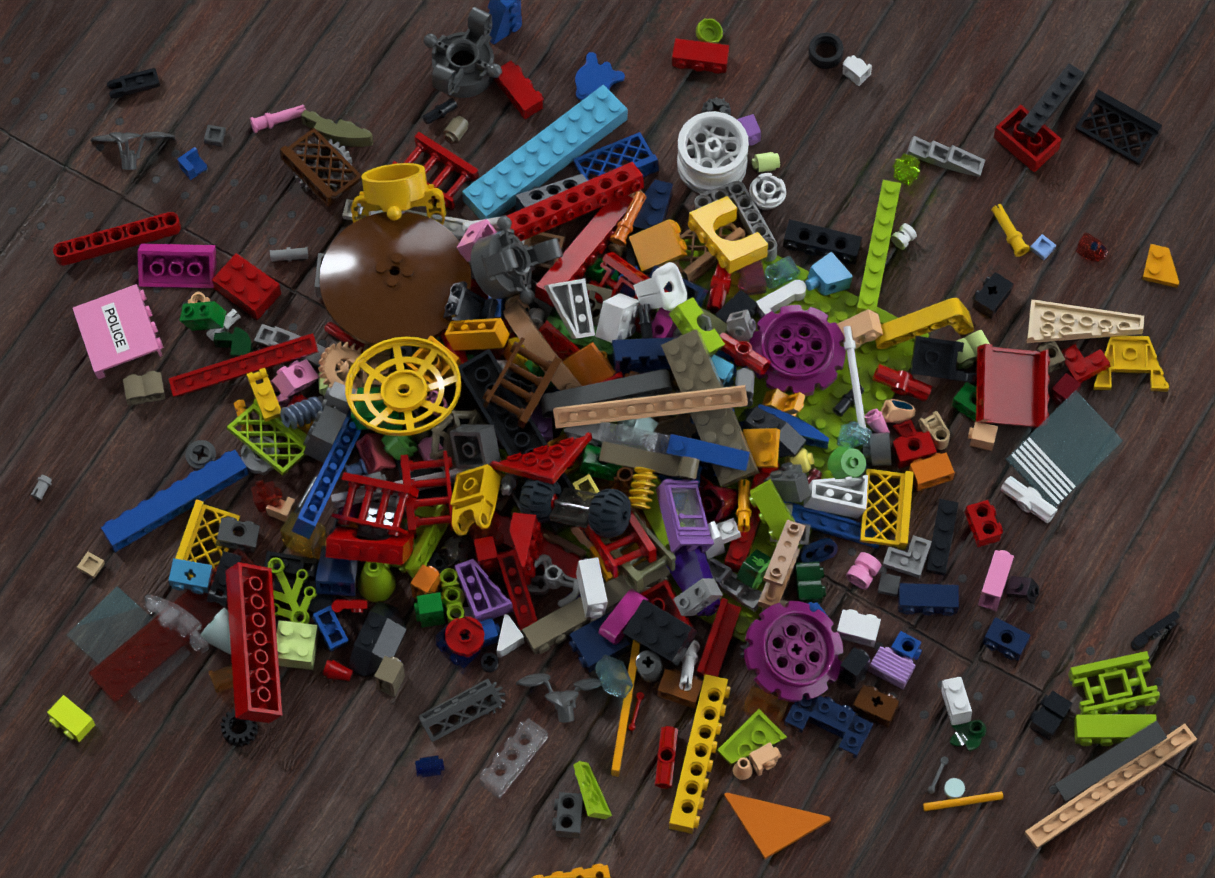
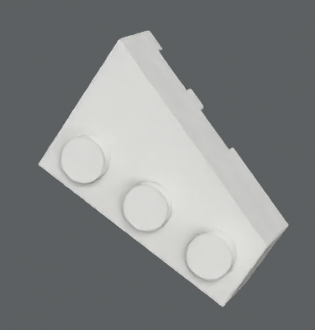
M585 279L544 286L572 339L595 335Z
M868 475L836 480L835 478L812 480L809 484L811 495L804 499L803 507L858 519L866 510Z

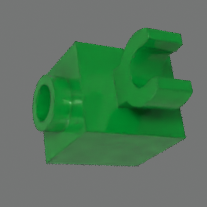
M598 258L588 270L586 269V277L592 278L593 281L595 280L598 283L602 281L607 272L600 266L603 258ZM615 270L611 277L616 282L619 276L617 270Z

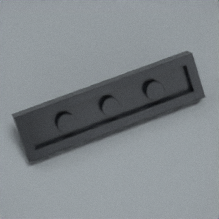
M939 499L926 569L928 573L943 576L946 574L959 502Z

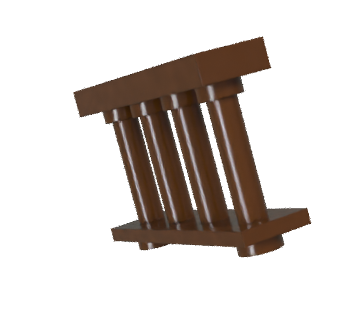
M521 337L519 342H514L510 349L512 355L492 390L487 389L482 398L485 400L483 404L485 408H487L491 401L517 415L516 418L519 419L517 426L522 429L526 426L562 361L557 356H555L553 361H546L521 347L525 340L523 337ZM517 353L543 367L544 371H546L544 377H538L512 363ZM508 369L534 383L537 387L535 393H529L505 380L504 376ZM499 385L524 398L525 402L528 403L526 409H520L495 395Z

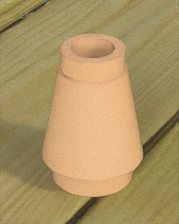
M744 757L740 758L733 767V774L740 780L750 778L753 773L749 760Z

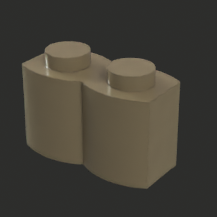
M149 371L142 376L132 374L123 379L128 405H138L165 399L161 372Z

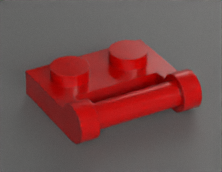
M336 599L331 607L334 612H340L342 609H351V612H363L364 609L368 608V599Z

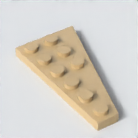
M1031 299L1027 343L1138 335L1143 333L1144 316Z

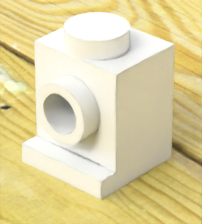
M854 55L847 57L843 62V74L858 86L871 75L872 65H866L862 59L856 58Z

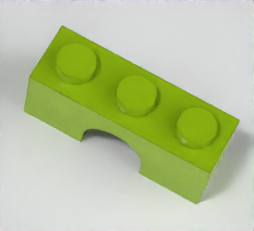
M692 297L677 305L669 313V316L682 335L697 329L701 333L711 356L721 349L725 343L715 328L711 331H704L698 326L697 319L704 312Z

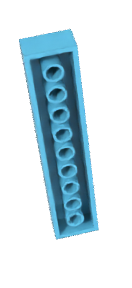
M603 84L462 191L463 202L480 220L500 217L516 205L517 194L533 190L534 187H540L570 164L573 159L582 155L624 123L628 118V109Z

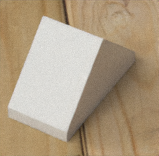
M504 614L497 646V657L499 658L524 644V636L507 614Z

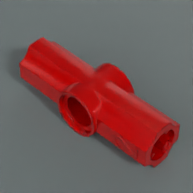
M719 261L717 262L715 275L712 276L707 310L715 314L725 305L726 296L729 294L732 281V273L729 274L725 268H722Z
M724 332L719 335L725 343L720 350L733 357L736 365L747 366L760 375H764L767 372L771 361L753 351L749 342L738 341Z
M879 364L873 375L874 381L890 387L894 393L899 395H910L925 402L931 392V385L914 379L913 375L906 371H895Z
M671 726L661 727L655 786L663 789L672 788L678 729ZM665 754H668L672 758L668 761H665L661 757Z

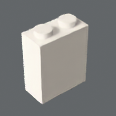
M597 557L579 560L576 575L585 618H600L605 614L608 601L599 559Z

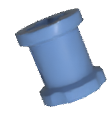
M363 459L348 466L346 464L344 466L346 473L356 475L368 474Z

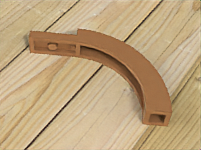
M518 300L503 311L508 323L519 339L521 337L525 339L523 345L528 351L546 361H553L557 354L542 336L529 313ZM561 361L551 380L560 391L581 387L582 385Z

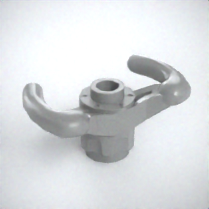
M542 554L539 556V560L535 561L534 566L537 568L540 564L544 565L543 576L547 587L551 589H557L560 586L573 588L570 595L559 600V607H563L574 601L580 594L578 580L565 575L562 569L552 564L550 556Z

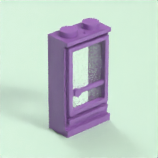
M666 479L656 488L671 553H675L681 546H687L688 552L694 551L700 546L701 552L705 553L714 545L702 505L698 481Z

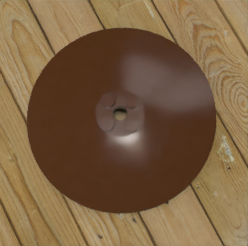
M401 211V218L392 221L388 218L387 212L373 214L356 221L344 229L327 249L319 276L321 297L333 322L353 339L373 346L384 340L396 337L428 339L430 336L437 338L446 332L450 321L443 318L450 296V289L454 283L465 281L467 282L466 288L471 290L470 263L465 260L457 249L460 243L457 237L444 225L427 216ZM397 269L400 273L393 276L390 274V271Z

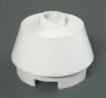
M764 173L752 181L749 193L758 208L771 210L784 201L786 188L782 179L772 176L771 173Z

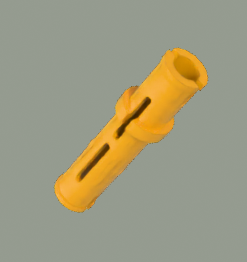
M743 479L738 481V509L736 510V516L738 518L737 528L740 532H743V526L744 532L750 530V517L752 514L749 499L750 482L746 479L745 486H743Z

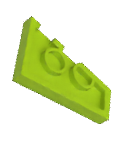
M758 709L717 752L732 765L738 762L740 758L749 757V753L770 742L774 745L786 739L787 736Z
M582 761L573 765L575 776L579 783L588 816L601 819L611 817L610 809L589 763Z

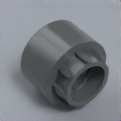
M889 432L870 434V438L862 439L863 455L866 463H872V467L892 465Z

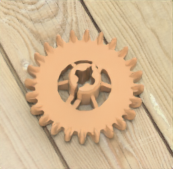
M339 342L336 346L332 344L330 347H327L325 352L321 354V359L319 360V365L321 366L318 368L322 372L320 378L325 379L323 384H328L329 388H332L334 382L345 385L347 374L355 360L361 355L362 347L356 351V344L354 343L349 348L348 342L343 347L342 342ZM362 369L358 371L359 377L356 375L353 381L352 388L356 389L355 394H357L358 388H364L362 387Z

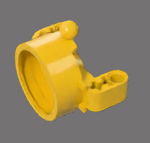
M413 163L390 164L370 169L362 174L363 191H360V195L354 198L351 206L353 223L370 216L371 211L379 210L387 212L388 218L396 221L401 218V211L413 207L426 206L427 217L443 225L446 217L444 195L440 189L434 188V184L427 185L424 166ZM432 196H435V198L437 199L436 206H434V199L432 198ZM358 203L361 204V206L363 207L361 214L360 207L357 205ZM438 213L442 218L434 219L432 215Z

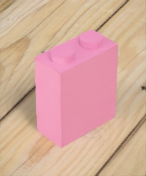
M995 550L978 606L997 611L1014 558L1009 552Z

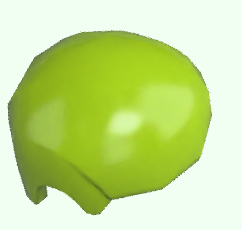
M705 18L698 23L696 27L698 41L717 44L722 39L723 30L719 22L714 19Z

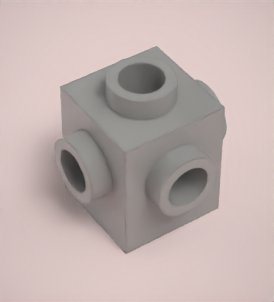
M748 309L731 313L726 321L728 334L738 341L751 339L756 330L755 321L751 319Z

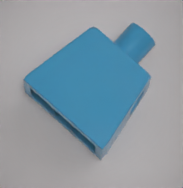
M830 252L810 267L808 280L805 281L807 290L811 291L816 288L822 295L826 296L849 289L853 276L837 257Z

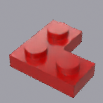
M1075 344L1061 351L1066 359L1064 365L1071 376L1079 383L1111 367L1110 362L1101 349L1085 358Z

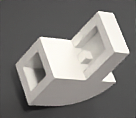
M734 518L716 524L715 521L708 524L714 545L705 552L707 559L725 553V543L742 537Z

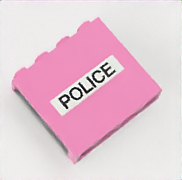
M137 284L73 307L85 347L98 380L105 377L104 370L157 351L160 357L163 356L161 349L164 348L160 337L156 338L155 335L158 332L156 324L150 320L152 312L149 305L145 306L144 303L147 300L144 290H139Z

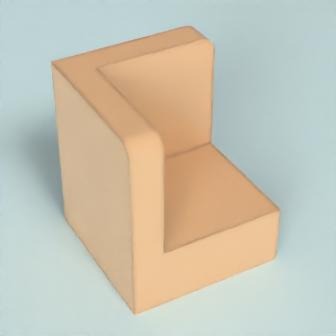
M290 497L286 501L275 498L271 506L267 505V514L288 523L297 507L296 501Z

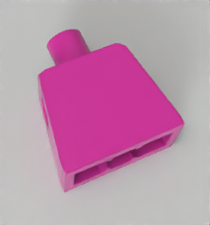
M662 307L659 308L652 323L653 338L673 337V333L678 327L669 316L671 311H666Z

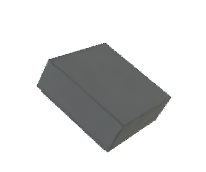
M207 125L203 140L204 144L222 146L226 128Z
M881 573L878 593L897 597L901 577Z

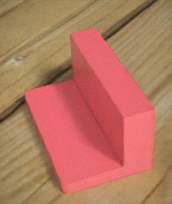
M367 433L355 443L368 474L379 472L383 468L396 467L393 456H389L383 448L385 445L382 442V437L384 436L382 434Z

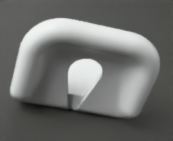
M668 262L656 269L652 274V278L633 285L638 300H640V305L650 304V309L662 307L666 311H672L677 305L687 301V291L678 267L672 262ZM668 281L672 284V292H664L663 288Z

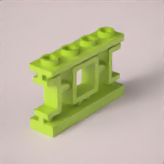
M1145 651L1071 667L1068 675L1073 687L1083 685L1087 698L1086 701L1079 703L1080 714H1114L1120 709L1133 710L1139 705L1151 706L1156 704L1160 697V693L1157 692V685L1147 687L1143 672H1147L1151 668L1148 662V652ZM1136 667L1137 678L1128 679L1125 669ZM1098 676L1099 686L1090 687L1087 678ZM1121 677L1125 692L1108 695L1105 680ZM1140 685L1142 695L1132 697L1131 687ZM1101 693L1104 703L1094 705L1095 702L1092 695Z

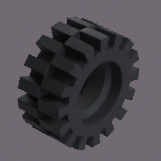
M235 708L232 709V713L228 711L226 717L223 716L221 731L224 739L229 744L233 743V746L236 747L237 744H240V747H243L244 743L249 745L250 740L254 741V736L258 733L256 721L236 719ZM237 721H243L247 724V729L242 734H236L232 731V725Z

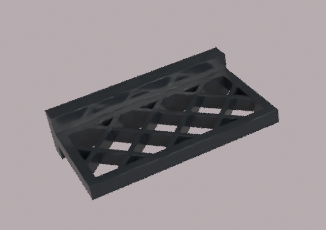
M1098 89L1093 101L1075 129L1139 165L1156 137L1161 133L1162 125ZM1095 104L1103 109V114L1093 116L1092 109ZM1107 116H1117L1119 123L1109 125ZM1105 117L1107 125L1096 127L1095 119ZM1092 120L1093 129L1087 130L1081 127L1085 121ZM1132 124L1135 132L1125 134L1123 125ZM1121 126L1123 134L1112 136L1110 128ZM1108 129L1109 138L1103 139L1099 137L1098 131ZM1148 133L1152 137L1149 141L1141 143L1139 134ZM1137 135L1139 143L1128 145L1126 137ZM1124 138L1125 147L1119 148L1115 146L1114 140ZM1140 147V156L1136 158L1131 155L1130 149Z

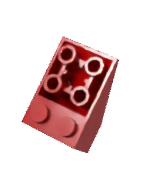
M513 512L509 530L526 583L530 585L531 579L535 578L536 574L535 561H538L540 556L538 547L543 542L541 523H538L536 515Z

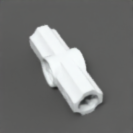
M1012 476L1006 479L1000 489L1015 500L1020 509L1027 513L1032 512L1045 523L1050 522L1058 510L1042 499L1041 494L1032 487L1027 488Z

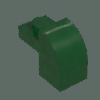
M234 327V334L226 331L214 333L215 346L218 348H231V359L253 352L249 335L240 328Z

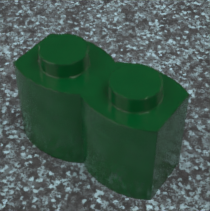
M819 561L795 563V580L799 602L807 604L810 602L822 603L823 597H826L825 585L821 584V579H824V569L820 567Z

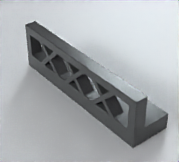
M486 679L420 714L419 719L430 740L433 742L501 706L502 703L490 680ZM491 694L496 700L490 705L482 704L484 698ZM470 705L477 706L476 712L473 714L465 713L466 708ZM453 714L460 716L458 722L454 724L448 723L449 716ZM434 724L442 725L441 730L432 735L429 727Z

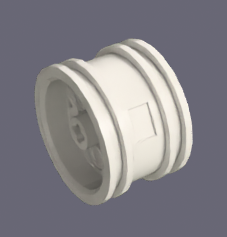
M714 111L697 114L683 125L678 137L677 168L680 178L686 186L697 193L703 194L733 181L742 182L747 170L749 147L748 135L742 124L728 114Z

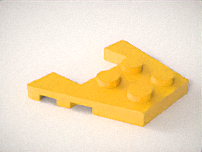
M1149 336L1110 337L1104 355L1110 362L1111 367L1098 373L1093 390H1111V372L1150 373L1151 391L1168 392L1169 385L1165 381L1163 370L1159 366L1157 355Z

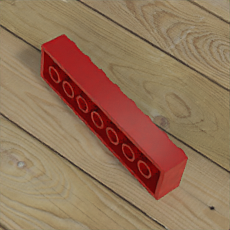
M237 562L226 570L235 718L271 723L282 716L272 568Z

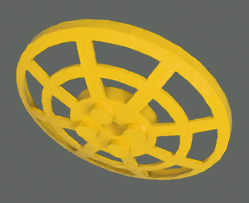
M396 337L379 342L365 350L351 366L345 383L347 403L355 418L368 429L389 436H409L435 427L452 412L461 392V375L454 358L440 345L418 337ZM401 346H415L428 349L431 352L425 360L416 357H402ZM393 348L394 359L382 363L375 369L366 363L376 354ZM437 355L449 364L454 376L443 380L438 369L432 365ZM403 363L417 364L421 367L417 372L404 370ZM396 365L397 371L387 377L380 374L385 369ZM362 369L369 375L364 386V394H352L353 381L358 371ZM427 370L435 376L437 382L426 384L423 376ZM374 380L382 384L381 393L370 394L371 385ZM456 383L455 396L448 409L439 406L444 397V387ZM401 389H409V391L404 394L399 392ZM439 389L435 403L426 400L428 392ZM383 400L387 407L379 413L371 401ZM353 401H365L369 411L376 418L368 423L359 415ZM420 406L428 409L424 414L413 418V410ZM393 411L404 412L405 420L391 419L388 416ZM434 412L441 414L440 417L431 423L414 428V423L426 419ZM384 421L394 425H406L407 430H387L377 426Z

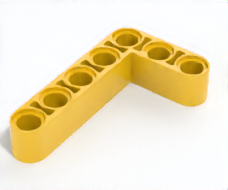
M950 298L881 324L883 335L877 337L875 342L878 349H886L947 325H951L959 335L971 333L974 330L970 313L958 298Z

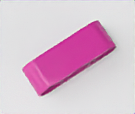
M630 589L601 625L598 632L599 635L612 644L617 645L625 636L623 632L642 600L645 599L648 602L649 600L634 589Z

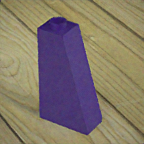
M681 546L674 553L676 557L675 570L671 571L667 566L682 592L702 578L713 579L706 555L701 552L700 546L691 552L687 551V546ZM720 599L714 601L697 613V615L709 617L715 614L716 609L720 605Z

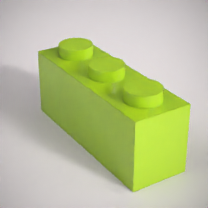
M769 479L751 489L749 499L754 508L756 506L761 512L759 517L764 524L767 523L770 527L768 532L771 538L779 541L786 521L795 522L772 480Z

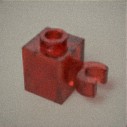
M261 480L255 482L256 486L251 487L254 504L259 512L266 511L267 505L275 508L281 506L280 498H283L280 487H276L273 481L264 483Z
M492 517L490 526L486 529H481L476 522L469 528V535L473 540L493 536L494 542L498 546L504 542V535L497 531L499 529V521Z

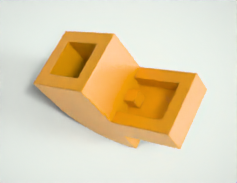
M776 388L766 392L762 405L781 410L796 417V414L804 407L805 395L801 392L787 395Z

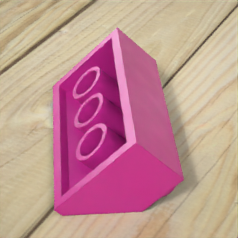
M140 245L138 249L139 286L214 288L212 279L215 277L216 245Z

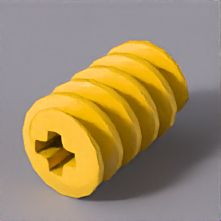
M635 467L634 471L638 474L633 475L632 478L636 482L631 483L634 489L629 490V494L633 496L629 497L631 507L649 510L651 507L646 505V502H652V499L648 495L654 494L649 488L656 487V484L651 482V480L658 477L653 475V472H656L655 470Z

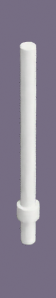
M851 326L843 327L845 336L844 349L847 350L860 439L868 438L854 351L856 345L855 340L852 338Z

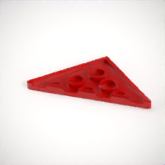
M588 432L583 437L576 439L571 437L559 441L560 444L550 447L545 445L534 448L533 452L523 455L521 453L514 454L500 462L494 460L490 463V466L502 472L554 484L591 441L592 434Z

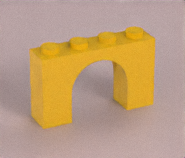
M726 196L689 212L688 227L692 232H695L699 241L705 244L710 254L715 256L720 266L725 268L730 274L767 257L768 243L758 232L737 241L724 240L715 233L717 229L736 221L737 207Z

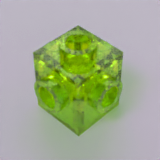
M903 153L902 157L897 158L893 164V168H895L893 178L910 186L913 179H917L920 174V161L912 155Z

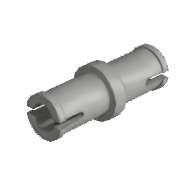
M286 247L283 250H270L271 262L286 260L292 262L291 260L308 259L307 247L295 249Z

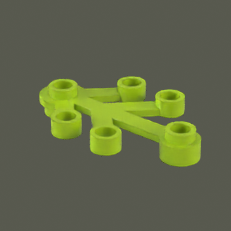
M272 558L268 562V568H272V573L276 574L285 593L273 590L274 599L288 603L292 611L286 610L274 603V607H278L275 616L280 615L289 618L291 622L308 624L310 615L307 610L311 600L317 595L316 589L312 586L305 588V596L300 607L297 599L303 583L309 578V573L304 569L298 570L293 589H291L283 571L285 569L284 562L280 558ZM276 564H280V568L278 570L274 569V566ZM302 572H305L306 576L303 579H301L299 577ZM312 589L313 594L308 596L307 592ZM303 615L304 619L298 622L297 618Z

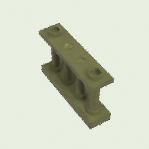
M633 513L654 544L656 554L660 558L642 570H636L633 567L634 563L644 558L642 556L617 566L618 572L638 593L644 589L643 580L645 576L665 564L671 571L675 570L676 557L641 522L638 514ZM600 538L604 545L611 543L609 541L611 538ZM632 542L609 553L613 559L623 556L621 551L634 543Z

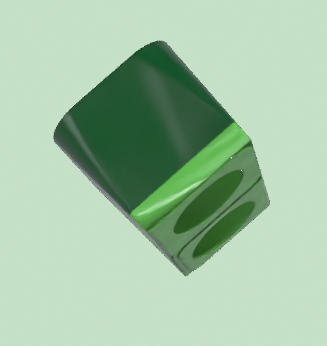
M756 549L742 563L736 580L756 590L763 582L771 557Z

